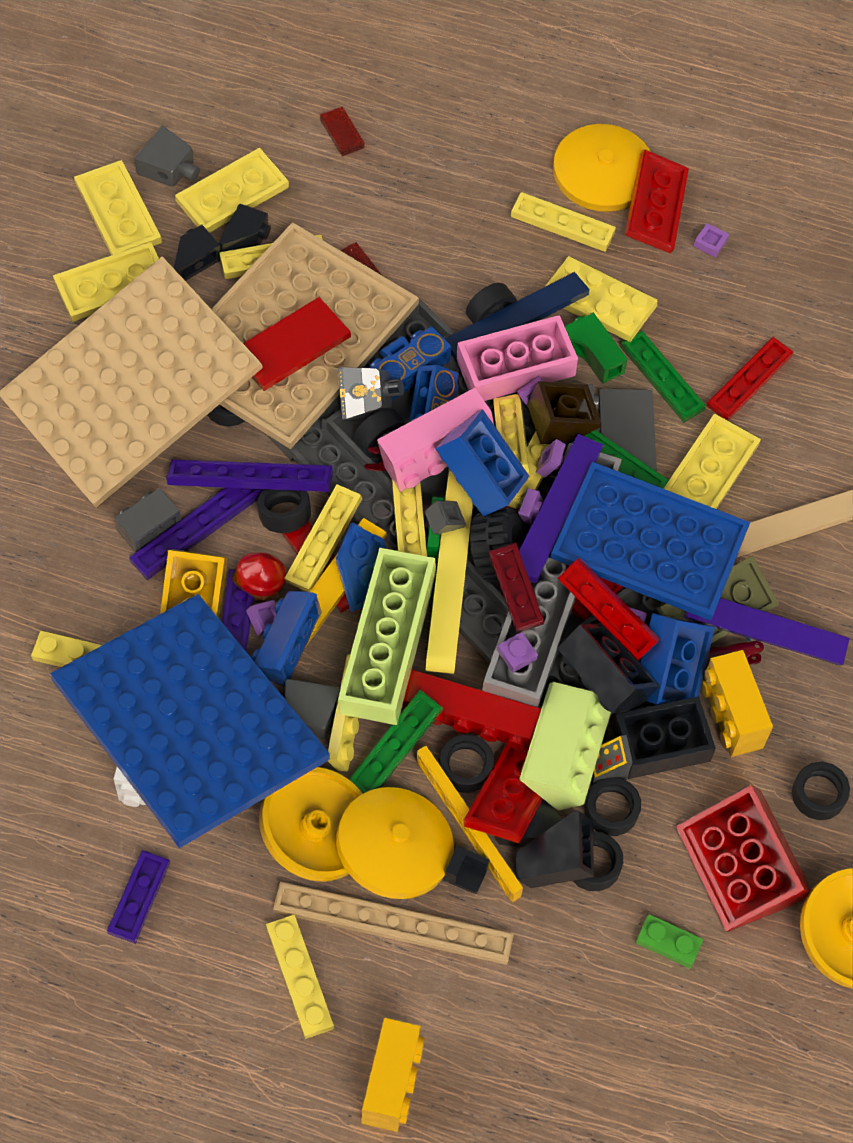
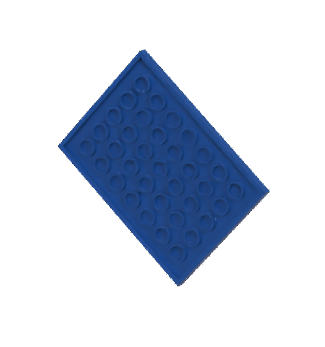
M199 594L50 673L52 682L179 848L330 759V753Z

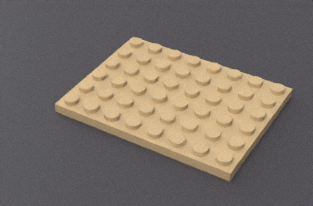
M293 222L212 308V311L242 343L318 297L326 303L351 331L349 339L266 391H263L251 377L219 404L289 449L293 448L340 394L338 368H363L419 304V297Z
M162 256L1 389L0 397L97 508L260 371L263 366Z

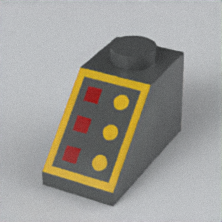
M627 735L619 736L601 745L590 782L591 787L599 780L610 777L622 778L627 781L633 763Z

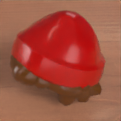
M253 552L240 559L232 581L238 588L247 592L256 600L277 599L286 583L284 579L286 569L283 563L272 554Z

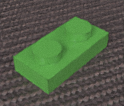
M648 914L636 944L691 969L704 939Z

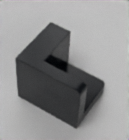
M457 845L445 871L444 881L477 894L488 871L490 860Z

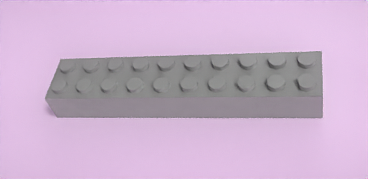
M572 443L568 444L564 455L565 459L573 445ZM600 453L596 463L619 472L622 459ZM550 554L537 583L530 581L545 623L522 632L538 654L537 660L512 673L498 653L497 646L519 634L516 632L511 615L508 612L483 682L482 691L539 707L576 599L557 579L570 565L552 559Z

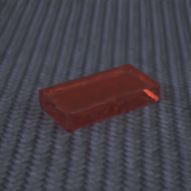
M343 106L320 115L321 123L342 157L364 148L365 143Z

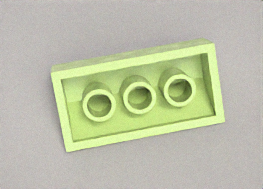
M552 682L549 684L519 780L560 811L584 805L611 712L601 706L599 703L600 698L593 691Z

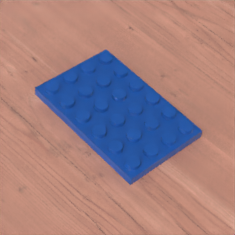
M592 462L553 548L551 558L567 565H571L576 559L580 558L600 578L711 621L750 522Z

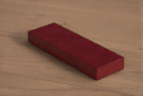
M513 543L489 551V557L516 632L519 633L544 625L545 621L517 544Z

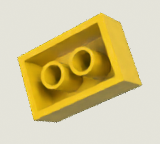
M740 650L711 658L705 670L701 690L703 696L709 698L712 706L710 707L713 722L718 723L720 727V740L723 748H728L731 757L763 749L773 729V725L744 651Z
M384 1018L362 1108L361 1124L398 1132L400 1123L406 1124L411 1098L406 1097L407 1093L413 1094L418 1068L413 1067V1064H420L425 1037L420 1036L421 1026Z

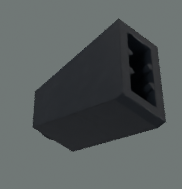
M575 811L516 851L514 872L517 880L530 888L594 877L593 820L580 811Z

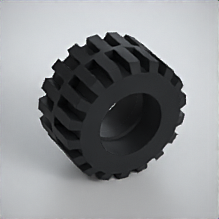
M500 509L485 516L477 513L473 519L470 536L472 556L479 574L486 582L498 581L489 557V551L516 543L520 550L527 536L524 524L514 509Z

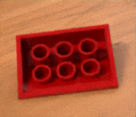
M753 785L675 826L727 932L786 909L807 898L811 891L762 791Z

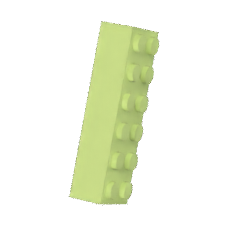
M379 548L338 698L340 714L393 725L398 724L436 577L435 558Z

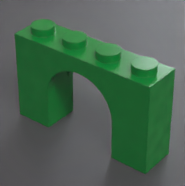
M594 312L587 316H579L572 323L564 326L576 355L588 363L602 384L625 373L628 359Z

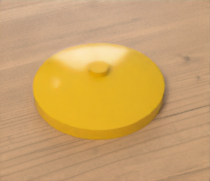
M610 124L583 126L569 133L558 145L553 163L554 178L562 193L581 207L602 212L622 210L631 205L640 154L644 149L650 150L642 139L622 127Z
M317 767L263 799L260 807L259 827L268 851L282 867L304 879L333 881L349 875L338 855L336 844L337 828L346 808L363 793L353 782L341 774Z
M377 788L361 794L346 808L337 828V851L346 871L365 889L387 898L409 899L431 891L444 878L445 871L454 853L452 831L441 811L423 796L402 788Z
M853 868L837 871L821 880L808 894L800 917L801 938L810 960L827 978L853 989Z

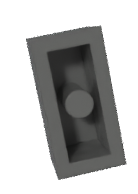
M161 488L154 492L146 493L138 503L132 507L124 508L115 517L118 533L135 553L181 520L180 510Z

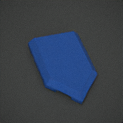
M351 522L336 556V562L350 611L353 612L364 605L379 548H387L383 538Z

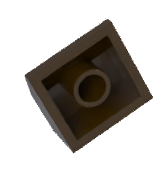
M537 382L528 402V408L540 444H551L557 439L567 445L575 441L578 434L585 436L600 428L601 421L588 385Z

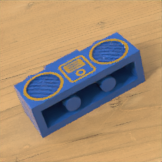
M430 326L425 331L418 330L411 337L410 343L403 336L380 350L384 359H376L369 368L388 371L390 380L401 379L405 393L415 386L418 367L439 365L442 367L450 361L452 346ZM399 396L391 397L392 401L398 398Z
M439 365L418 367L409 422L453 400L458 392L459 386L457 381L459 374Z

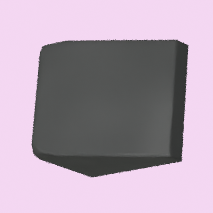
M436 501L425 511L433 534H442L466 526L457 501Z

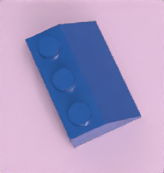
M483 409L476 412L447 434L436 447L441 459L450 468L458 483L462 485L473 504L483 516L509 505L530 477Z
M288 591L285 598H281L275 608V614L277 615L273 624L269 623L266 626L263 634V639H265L261 649L257 648L252 656V660L271 682L285 687L286 679H291L322 613L317 594Z
M652 613L649 628L660 640L642 656L641 665L660 687L646 701L660 705L698 697L715 627Z

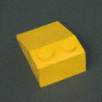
M175 549L168 550L160 614L199 594L215 615L219 617L228 557Z

